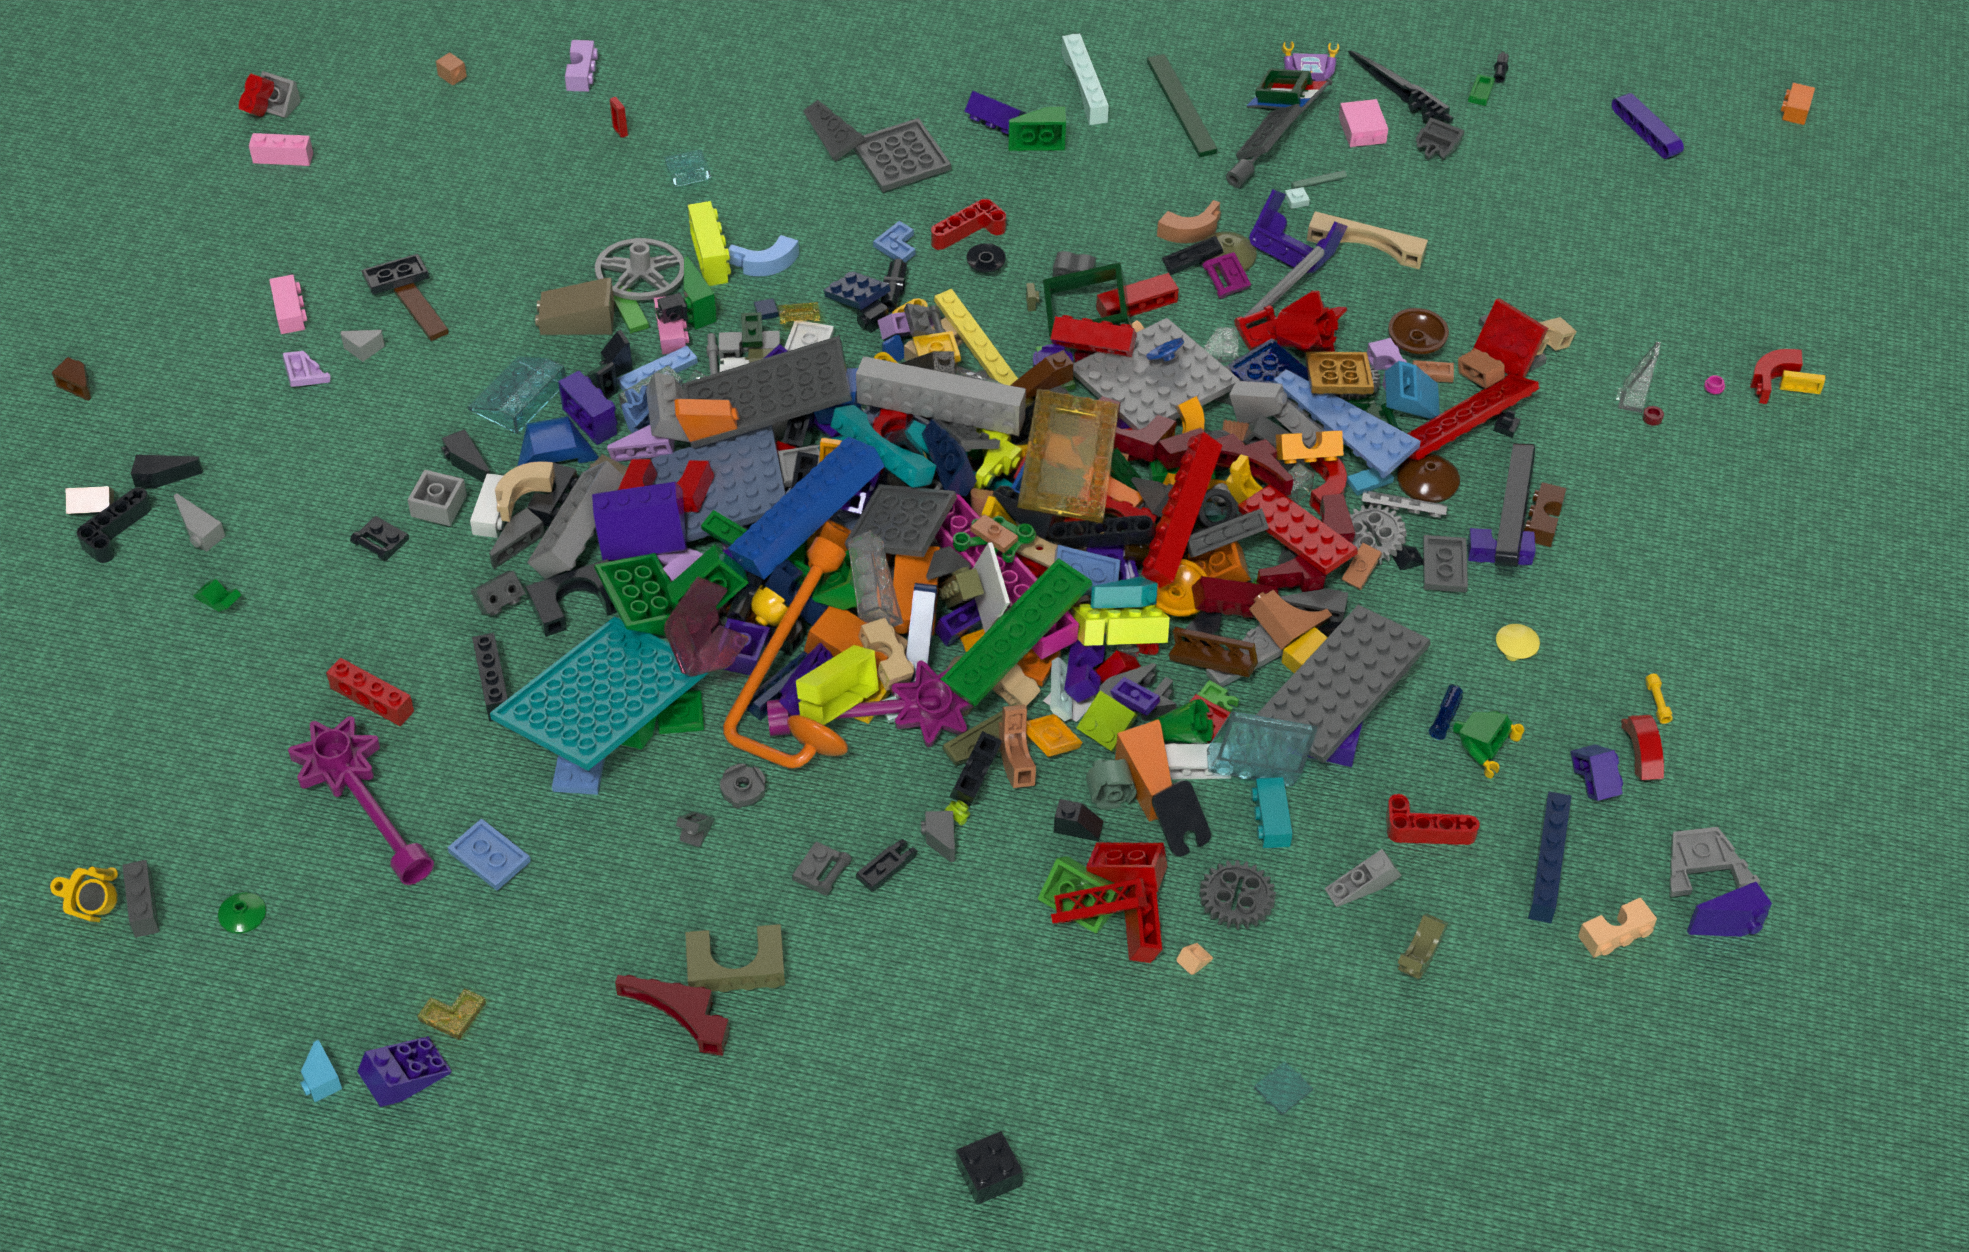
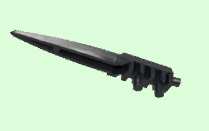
M1353 50L1348 51L1365 70L1399 95L1402 101L1408 103L1410 111L1422 110L1421 114L1424 121H1427L1430 117L1441 122L1451 123L1453 121V117L1449 115L1450 107L1425 89L1411 84L1391 70Z

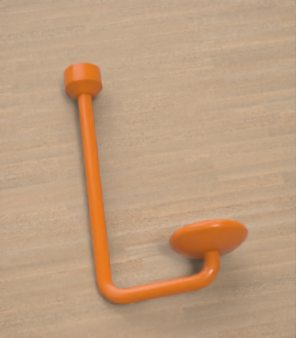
M816 537L810 546L807 556L811 569L733 704L723 725V734L727 742L734 747L791 769L802 767L812 759L815 753L826 756H842L848 752V745L842 737L830 728L800 715H792L787 720V725L792 735L804 745L802 750L795 755L786 754L738 734L737 725L822 574L837 571L846 556L845 551L841 547L822 537Z

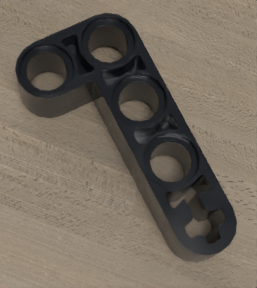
M143 488L130 490L81 525L76 533L83 551L99 563L111 561L114 558V551L110 540L150 512L151 504L147 491Z

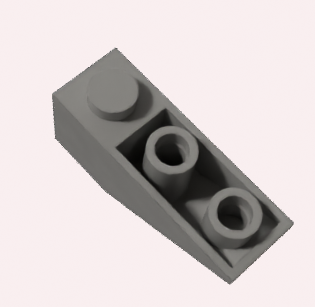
M1381 849L1328 885L1325 890L1335 906L1339 907L1385 888L1402 875L1391 858Z

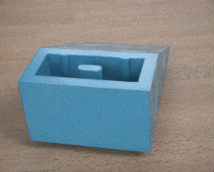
M1397 361L1385 371L1387 408L1429 419L1440 415L1438 383L1418 366Z

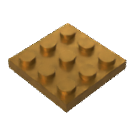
M1306 352L1305 360L1311 393H1337L1341 395L1373 394L1374 384L1367 352Z

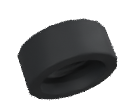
M1222 489L1207 490L1197 520L1204 527L1209 528L1235 518L1237 503L1234 497L1228 491ZM1214 496L1223 498L1228 505L1227 515L1224 519L1217 522L1209 520L1204 514L1205 502Z

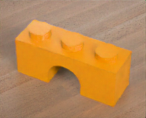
M1342 430L1316 432V442L1310 449L1304 446L1302 433L1276 434L1277 460H1284V464L1297 463L1296 459L1303 458L1304 462H1317V457H1324V461L1337 460V456H1343Z

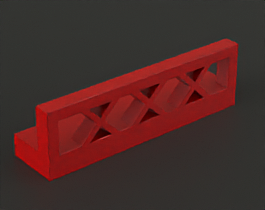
M1143 878L1054 895L1057 913L1051 914L1052 924L1066 923L1147 907ZM1137 884L1139 897H1128L1125 894L1131 885ZM1112 889L1119 894L1115 902H1108L1103 899L1108 890ZM1087 894L1097 898L1093 906L1087 907L1082 903ZM1069 898L1076 904L1072 910L1064 911L1062 899Z

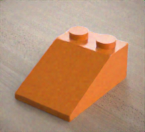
M1237 541L1195 557H1190L1188 553V560L1198 565L1206 573L1207 577L1241 582L1251 580L1242 547Z

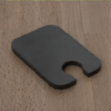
M1178 781L1153 796L1152 806L1172 854L1181 857L1190 853L1189 847L1183 840L1184 834L1189 830L1195 833V841L1198 847L1209 842L1211 831L1194 788L1189 781Z

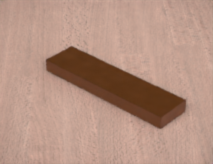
M414 283L394 288L396 296L430 341L449 334L448 328Z

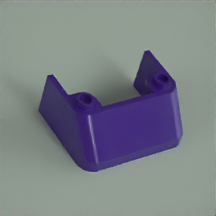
M1272 189L1250 233V243L1258 249L1295 267L1314 248L1283 233L1287 226V219L1278 210L1286 194ZM1334 221L1327 237L1321 239L1316 245L1324 249V256L1306 273H1314L1333 256L1348 227L1347 225Z

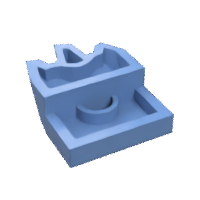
M642 385L639 393L633 388L624 392L627 402L621 406L626 424L631 433L650 425L646 394L647 386Z

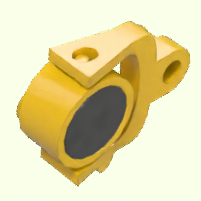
M90 867L89 869L77 868L70 879L64 877L53 879L50 889L54 895L64 898L63 910L66 914L92 922H100L101 918L93 915L108 914L117 903L118 895L116 888L108 881H114L117 878L118 872L114 867L108 869ZM87 875L92 876V877H95V878H98V879H89V880H86V881H84V882L82 883L83 879H84ZM76 903H77V906L79 907V909H80L82 912H79V911L76 909Z

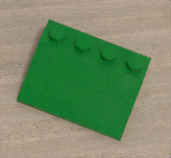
M656 553L595 564L594 568L626 629L662 636L685 631L688 614L671 601L667 585L671 581Z

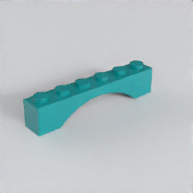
M855 405L835 408L831 422L833 429L846 436V438L849 436L875 447L885 468L912 488L932 483L936 469L935 464L923 455L900 448L880 436L870 425L867 414Z

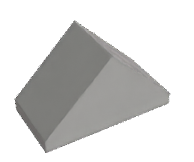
M382 330L341 331L344 349L362 362L385 347Z

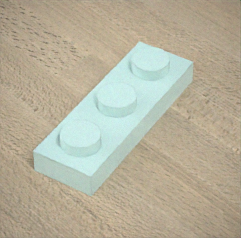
M1058 657L1052 660L1050 710L1063 721H1067L1072 718V697L1064 690L1068 665Z

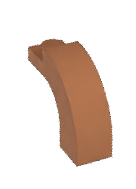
M1213 200L1203 213L1195 217H1182L1167 211L1158 221L1157 236L1175 243L1202 241L1207 236L1216 232L1217 222L1221 216L1220 202Z
M1024 704L1003 707L1002 722H999V739L1002 740L1000 745L1002 761L1007 778L1013 788L1035 786L1036 765L1031 759L1027 747V708Z

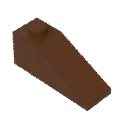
M1062 350L1045 357L1010 386L1026 389V399L1072 381L1074 363L1065 351Z

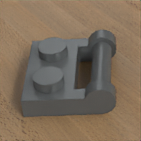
M906 304L904 311L911 336L916 337L946 332L941 324L938 306L924 307L918 304ZM929 318H932L935 330L931 329Z
M816 841L793 873L792 880L823 895H828L832 890V884L843 868L850 864L852 858L846 852H838ZM831 862H836L824 881H819Z

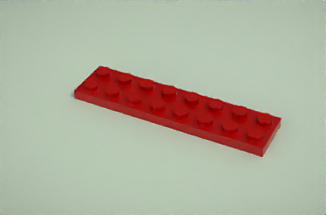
M1509 374L1504 379L1407 433L1421 441L1420 447L1409 458L1414 460L1425 458V455L1439 450L1444 444L1454 441L1456 437L1471 431L1478 424L1485 423L1487 419L1500 414L1507 407L1513 406L1519 400L1531 396L1533 392L1539 389L1538 381Z

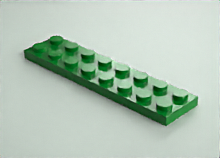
M1058 558L940 680L948 685L951 691L975 707L1093 585L1092 580Z

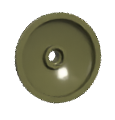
M1222 231L1211 234L1203 239L1206 240L1216 235L1224 253L1213 258L1235 252L1245 272L1256 261L1257 251L1255 246L1250 243L1248 238L1239 233ZM1218 266L1214 267L1217 274L1222 275Z

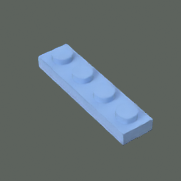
M685 346L617 378V383L624 392L632 388L638 392L642 385L648 386L654 373L672 376L697 364L698 360L689 347Z

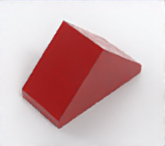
M1116 650L1096 669V673L1101 677L1100 682L1103 684L1109 677L1140 668L1141 665L1136 657Z

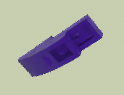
M819 643L805 657L780 691L783 695L779 702L791 715L800 714L799 702H801V699H798L796 680L833 658L831 652L822 643Z

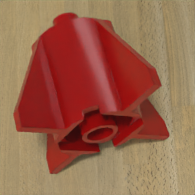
M1319 291L1307 293L1283 308L1278 317L1273 319V328L1276 329L1278 345L1280 347H1294L1305 353L1335 352L1333 344L1337 336H1334V331L1338 330V319L1347 311V307L1331 309L1323 307Z

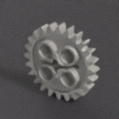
M1370 504L1369 509L1362 505L1361 511L1354 508V514H1350L1355 530L1353 545L1359 550L1362 543H1365L1381 551L1382 555L1378 561L1379 564H1382L1383 558L1390 561V554L1397 556L1396 550H1402V544L1406 543L1405 537L1407 536L1405 523L1402 522L1401 515L1397 516L1395 510L1390 512L1388 506L1382 510L1381 504L1376 509H1373L1372 504Z

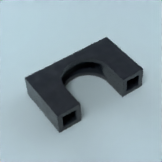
M608 559L526 586L528 600L545 637L566 630L565 619L559 607V602L564 596L575 591H587L596 595L607 616L618 613L594 568L595 564L609 562Z

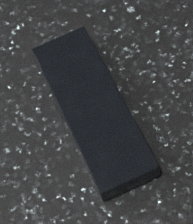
M1215 235L1162 258L1167 272L1172 275L1224 252Z

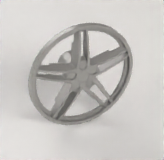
M634 238L617 242L603 250L595 262V276L597 280L604 278L601 273V267L624 272L613 286V294L624 299L650 300L662 297L677 289L684 280V258L681 253L671 245L654 239ZM647 244L662 247L673 255H661L650 258V248ZM631 245L630 259L614 256L613 258L606 257L617 248ZM678 264L680 265L679 274L670 284L657 272ZM640 278L657 289L642 293L626 291Z

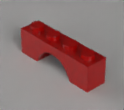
M881 408L880 415L875 417L872 428L884 438L891 432L903 428L906 430L913 418V414ZM885 467L881 469L880 474H883Z

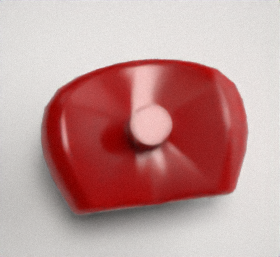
M1159 643L1136 644V650L1142 654L1156 655L1159 652Z

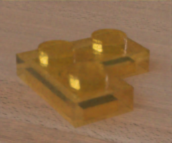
M464 988L451 1007L434 998H430L417 1015L418 1021L460 1040L486 1004L484 997Z

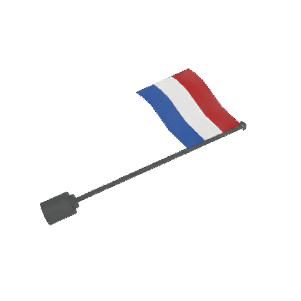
M1331 79L1313 81L1312 85L1306 86L1304 90H1308V92L1302 93V95H1305L1304 98L1300 97L1301 104L1299 106L1302 110L1294 120L1328 85H1332ZM1274 83L1271 90L1292 91L1295 84ZM1255 97L1246 107L1281 109L1292 105L1258 103V98ZM1260 155L1254 156L1251 160L1240 159L1226 174L1228 183L1235 188L1241 187L1254 173L1253 162Z

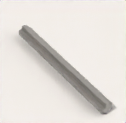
M1316 246L1243 317L1261 311L1268 305L1272 306L1324 256V249ZM1254 322L1247 324L1246 327L1249 328Z

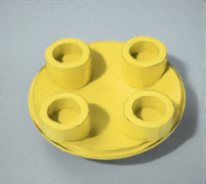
M1506 625L1496 635L1498 648L1510 661L1529 658L1538 653L1540 646L1539 637L1534 630L1525 625Z

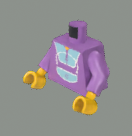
M1291 41L1290 49H1287L1284 42L1282 52L1286 55L1284 57L1285 69L1311 71L1312 81H1326V79H1329L1334 74L1337 59L1335 55L1339 52V44H1337L1336 50H1331V43H1329V57L1328 54L1293 53L1291 56L1294 43Z

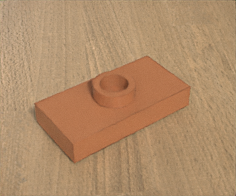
M1413 360L1412 364L1418 366L1434 381L1453 383L1454 363Z
M985 514L971 525L970 528L972 533L987 543L992 542L993 546L1003 553L1018 541L1016 534Z
M1362 543L1358 554L1355 555L1343 575L1342 581L1362 590L1379 561L1382 552Z

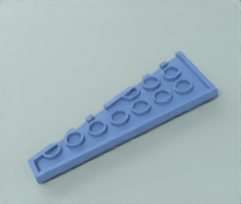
M1287 369L1274 379V383L1283 385L1287 398L1294 399L1298 403V407L1302 410H1307L1314 421H1320L1326 431L1342 430L1343 444L1353 449L1354 455L1357 457L1361 456L1367 461L1366 465L1368 467H1374L1380 472V477L1382 478L1388 476L1420 447V440L1332 393H1311L1310 382Z

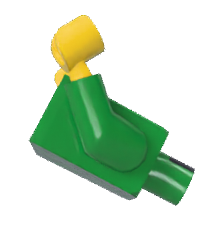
M1475 711L1466 722L1456 721L1453 726V732L1460 735L1463 748L1480 766L1483 764L1486 767L1484 774L1487 778L1492 779L1494 773L1490 769L1498 773L1499 764L1495 761L1489 762L1487 759L1494 758L1508 736L1513 741H1520L1524 732V726L1522 724L1513 725L1512 721L1508 718V714H1501L1498 711Z

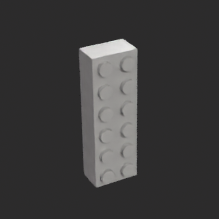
M605 461L582 472L527 562L543 578L547 579L559 575L563 571H570L575 566L577 556L584 551L586 541L595 532L594 528L596 525L593 515L592 494L618 490L624 477L613 465Z

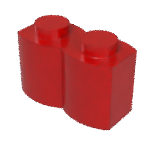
M251 73L246 79L245 92L239 100V109L263 117L268 107V99L274 90V81Z

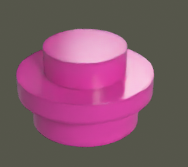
M1713 375L1705 381L1704 388L1709 393L1720 394L1725 389V383L1723 378Z

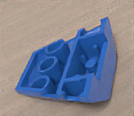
M566 416L527 423L517 466L531 462H559L575 458L578 459L579 464L595 461L599 458L569 417Z

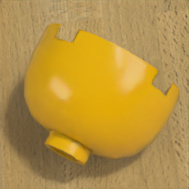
M762 585L755 592L751 603L752 610L757 615L755 620L762 626L769 624L777 627L789 607L785 606V600L769 588H764Z

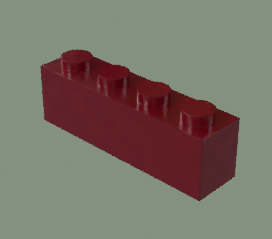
M1201 576L1192 586L1196 610L1224 613L1225 615H1240L1246 618L1255 617L1249 608L1255 603L1254 598L1260 593L1264 592L1267 594L1274 590L1278 594L1277 586Z

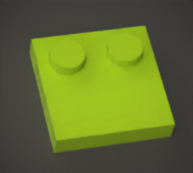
M1100 690L1076 728L1110 751L1115 752L1117 733L1128 730L1138 714Z

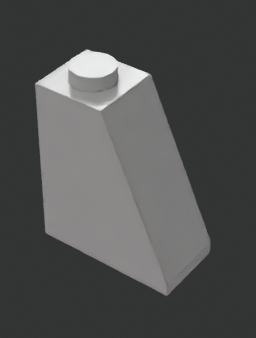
M1236 381L1229 394L1237 422L1239 421L1240 423H1251L1259 414L1264 417L1278 414L1287 402V394L1284 392L1283 385L1278 383Z

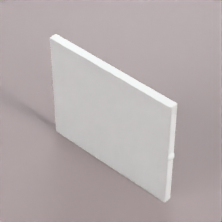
M992 542L987 544L973 569H977L984 594L975 598L985 633L1003 615L1010 604Z

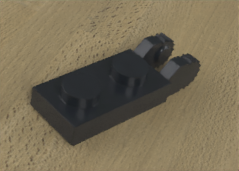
M901 839L893 846L886 848L856 873V879L873 892L906 864L910 863L918 854V851L912 847L902 855H899L908 844L906 840Z

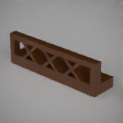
M1175 627L1173 630L1175 645L1169 653L1170 661L1244 677H1250L1258 664L1255 643ZM1181 636L1186 637L1191 642L1182 641ZM1200 640L1206 641L1210 647L1205 646ZM1220 644L1225 645L1226 647H1228V648L1230 649V651L1224 650V649L1220 646ZM1240 648L1249 650V655L1244 654Z

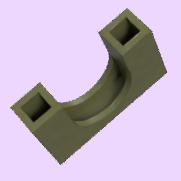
M781 924L757 926V955L750 964L737 969L722 967L714 961L711 956L709 930L685 932L688 986H702L712 990V992L785 986Z

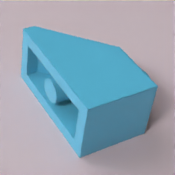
M315 1041L301 1070L304 1081L300 1082L305 1095L311 1094L314 1102H317L341 1090L342 1087L338 1075L320 1041Z

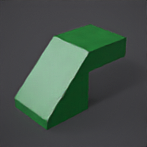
M213 579L204 584L193 596L200 602L220 612L228 609L242 594L237 589L227 591L217 579Z

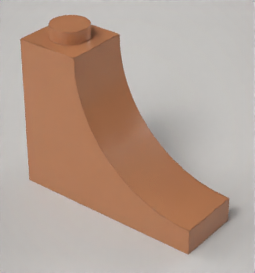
M1274 590L1267 594L1264 592L1260 593L1254 598L1255 603L1249 608L1281 650L1312 628L1321 627L1332 616L1328 609L1317 612L1298 609L1284 601Z

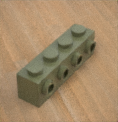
M969 566L958 569L944 577L945 581L940 583V588H938L939 596L942 601H945L947 609L967 603L984 594L977 569L970 570Z

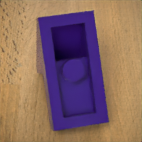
M1123 677L1110 690L1111 695L1116 701L1133 712L1138 711L1146 716L1160 703L1159 695L1126 677Z

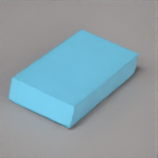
M1372 467L1348 476L1346 482L1356 495L1363 494L1364 490L1371 491L1393 483L1394 477L1390 473L1385 478L1380 477V472Z

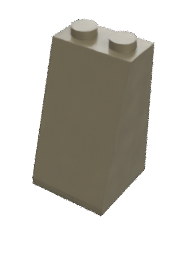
M603 278L541 292V299L537 300V312L539 314L535 315V325L539 327L540 335H612L615 312L612 278Z

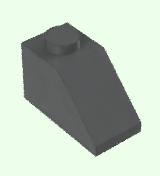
M926 811L925 821H921V835H926V844L949 862H955L953 811Z

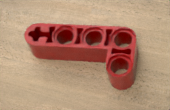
M981 199L932 226L931 246L934 249L943 250L982 228H985L993 235H1002L1006 231V213L990 199Z
M1394 794L1389 798L1386 811L1388 838L1397 843L1470 845L1476 841L1480 826L1479 820L1472 815L1410 813L1409 800L1402 794Z

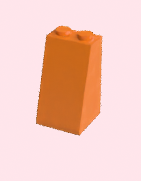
M929 546L924 557L895 555L890 624L898 634H909L915 583L937 585L932 635H934L939 578L927 580L926 575L935 551L940 550V547Z
M829 606L809 630L804 651L809 654L819 643H822L831 652L832 656L835 657L853 645L863 647L858 635L861 625L867 623L847 610ZM875 652L877 670L880 662L888 659L881 652Z
M1159 719L1117 733L1115 760L1125 759L1127 761L1136 787L1135 797L1149 822L1158 820L1152 806L1153 796L1172 785Z

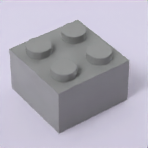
M424 470L407 500L411 517L451 526L467 497L464 479Z

